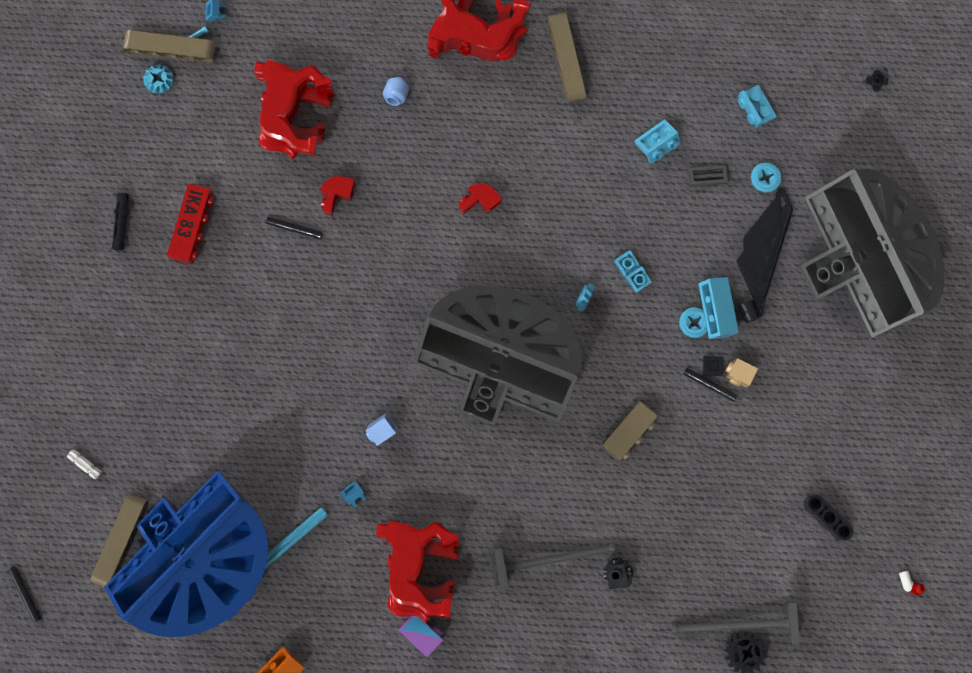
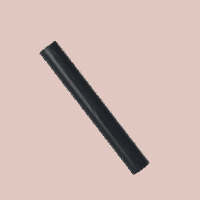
M271 217L266 219V224L321 239L322 232Z
M688 368L683 373V375L733 402L738 396Z
M16 567L10 568L8 571L33 622L39 621L41 619Z

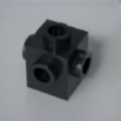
M622 558L611 559V562L605 566L603 571L605 580H608L609 589L628 588L632 583V566L629 565L628 560H622Z

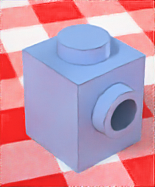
M385 413L368 425L366 435L371 442H375L378 446L396 434L398 427L389 414Z

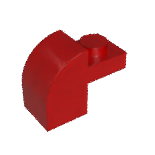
M335 176L324 182L320 192L326 196V198L323 197L321 208L325 215H333L336 198L347 201L352 200L355 187L354 179Z
M478 183L468 187L470 196H464L459 201L458 208L464 215L478 203L489 214L502 203V198L491 186Z

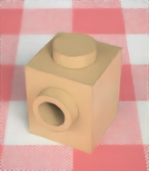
M737 358L734 362H729L725 370L728 372L726 378L730 379L729 382L739 387L742 385L747 388L750 386L758 368Z

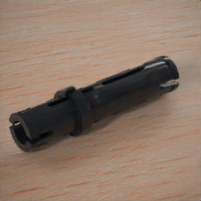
M117 193L116 209H114L115 222L112 250L124 251L126 220L129 215V194Z

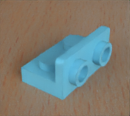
M759 85L739 93L738 103L742 109L745 108L748 114L747 119L751 125L754 124L758 128L777 117Z
M665 119L635 140L636 146L647 156L650 164L660 160L665 154L674 150L681 143L678 132Z

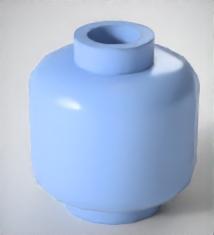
M401 77L390 78L386 82L383 97L392 106L403 104L410 90L409 85Z

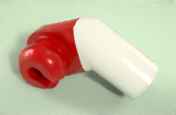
M909 571L899 573L905 591L916 596L925 592L923 584H918L911 580Z

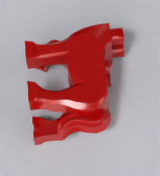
M441 0L444 11L437 17L428 34L427 49L429 50L428 56L439 59L441 52L446 53L449 50L457 49L462 55H473L488 61L509 60L516 54L520 38L529 31L524 27V22L531 9V3L525 0H514L513 4L508 3L507 6L500 3L501 0H496L495 7L498 13L497 23L490 26L478 16L469 13L475 0H459L457 5L454 2L455 0ZM512 8H513L514 14H513V16L509 19L510 13H511Z
M266 59V63L256 61L254 74L257 75V80L264 81L267 86L266 92H263L261 97L263 106L260 114L261 132L258 138L260 146L268 151L284 152L291 159H295L298 153L315 157L316 144H322L326 130L325 124H317L312 128L301 129L293 126L291 123L298 113L300 101L315 103L331 109L334 90L326 88L332 87V81L312 65L294 71L284 64ZM312 82L315 88L309 87L306 84Z
M388 521V524L378 523L377 538L386 539L393 548V553L388 556L387 567L390 569V596L388 598L390 612L399 617L416 616L425 623L429 621L430 616L450 619L454 580L446 581L443 585L434 588L425 587L418 584L417 581L423 571L425 555L445 557L457 561L459 536L451 533L439 522H433L420 530L399 522ZM433 538H438L441 542H435L431 540ZM439 599H444L443 601L438 603L431 602Z

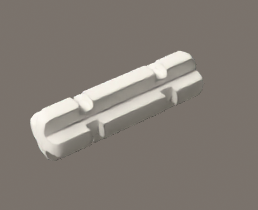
M71 450L67 455L68 459L75 462L84 472L89 473V476L93 479L99 478L102 474L99 468L94 467V464L84 456H80V453L76 450Z

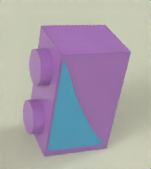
M411 616L398 630L426 657L444 640L442 637L443 632L437 626L432 628L428 623H425L416 616Z

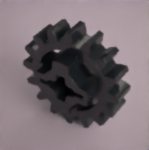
M746 631L745 636H743L742 632H738V637L731 636L732 642L726 641L729 649H724L728 653L724 659L731 661L728 664L729 667L735 666L734 672L737 673L741 669V673H746V671L753 673V669L761 671L760 664H766L762 659L768 658V655L763 654L767 647L761 646L764 642L762 639L757 641V634H753L750 637V632ZM742 640H748L744 645L737 644ZM756 646L758 649V656L756 655L754 650ZM748 649L750 655L749 657H744L742 650ZM733 650H734V651L736 652V654H737V659H736V661H735V659H734V657H733ZM747 662H754V664L750 666L743 667L744 665H746Z

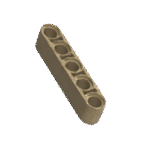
M563 12L547 16L548 26H550L549 31L552 43H554L556 60L559 61L557 64L560 76L563 78L561 80L565 96H567L566 101L568 103L586 99L584 83L567 14Z
M128 30L125 32L123 51L151 56L152 54V56L169 58L170 56L173 59H188L190 61H207V63H212L216 43L206 39Z
M132 493L127 495L91 575L90 582L104 587L118 573L122 564L120 562H123L129 549V544H131L136 533V525L141 521L146 510L145 508H147V499Z

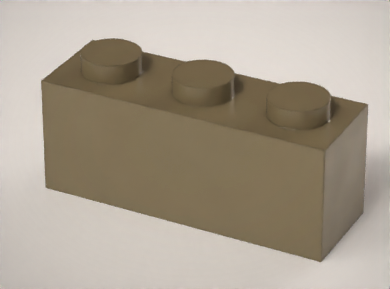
M639 401L601 447L618 461L622 458L626 460L632 453L630 448L634 444L638 446L645 438L642 434L647 429L650 431L656 425L655 419L657 415Z

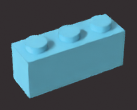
M728 277L711 278L698 283L709 339L724 338L738 334V323Z

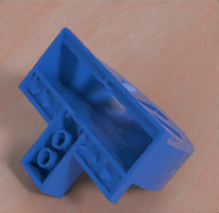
M217 471L180 510L164 497L136 525L147 543L104 586L120 617L146 633L163 637H183L207 631L226 620L229 621L257 592L256 589L264 574L268 557V541L264 525L243 495L229 483L220 471Z

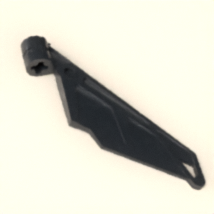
M779 189L776 192V198L744 236L743 252L736 261L753 298L738 306L745 324L763 317L762 310L793 212V208L783 189ZM780 197H783L786 204L780 212Z

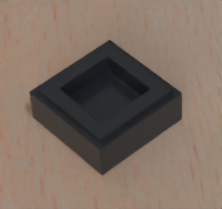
M703 356V376H723V357Z

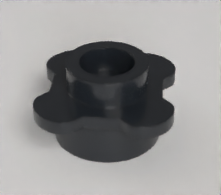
M875 70L872 76L866 78V83L873 87V91L879 92L883 85L888 84V79L880 70Z

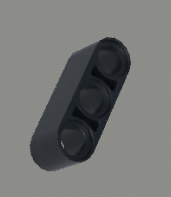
M811 495L805 498L804 508L834 538L837 540H849L852 538L854 533L853 527L820 495ZM811 499L817 500L818 507L816 509L810 506ZM827 512L832 515L830 523H827L824 519ZM841 526L845 527L847 531L844 537L839 534Z

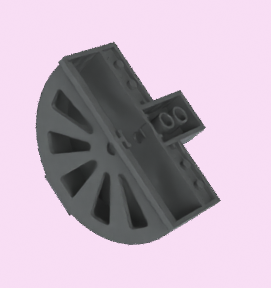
M856 168L804 197L829 248L828 251L801 265L817 300L848 287L872 338L927 313L937 305L944 288V265L939 248L940 244L924 211L920 209L913 198L898 183L878 171Z
M476 286L452 292L434 306L426 319L413 364L468 385L459 412L493 426L496 424L505 401L560 422L581 370L582 350L576 334L567 321L554 309L546 305L544 301L510 287Z

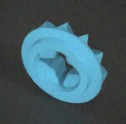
M161 64L152 65L149 69H146V73L143 76L145 87L152 93H164L173 84L171 70ZM153 74L156 76L162 74L161 78L163 82L158 80L155 82Z
M771 163L757 165L750 176L752 185H754L756 190L763 193L774 191L781 182L779 169ZM763 174H765L766 176H771L768 180L769 183H767L765 180L759 181L763 177Z
M588 283V285H584L575 305L577 306V311L582 312L585 310L594 291V284Z
M689 308L682 313L679 319V327L683 334L690 338H699L706 334L708 330L704 310ZM700 317V319L698 320L699 322L697 323L699 328L693 326L689 329V326L691 324L690 319L692 318L693 320H695Z

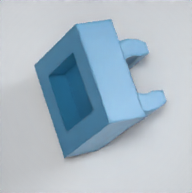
M209 0L206 3L205 21L214 22L216 19H224L226 14H221L219 9L224 10L226 5L219 4V0Z
M356 481L340 492L348 505L352 504L354 507H357L355 502L357 498L360 497L363 501L366 500L362 488Z

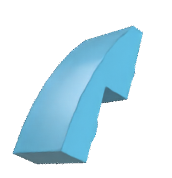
M631 250L613 260L635 292L652 283Z

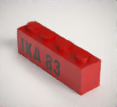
M192 184L187 185L167 252L169 259L191 265L193 260H197L199 253L197 249L198 243H201L203 240V226L208 223L209 206H213L215 198L210 189Z

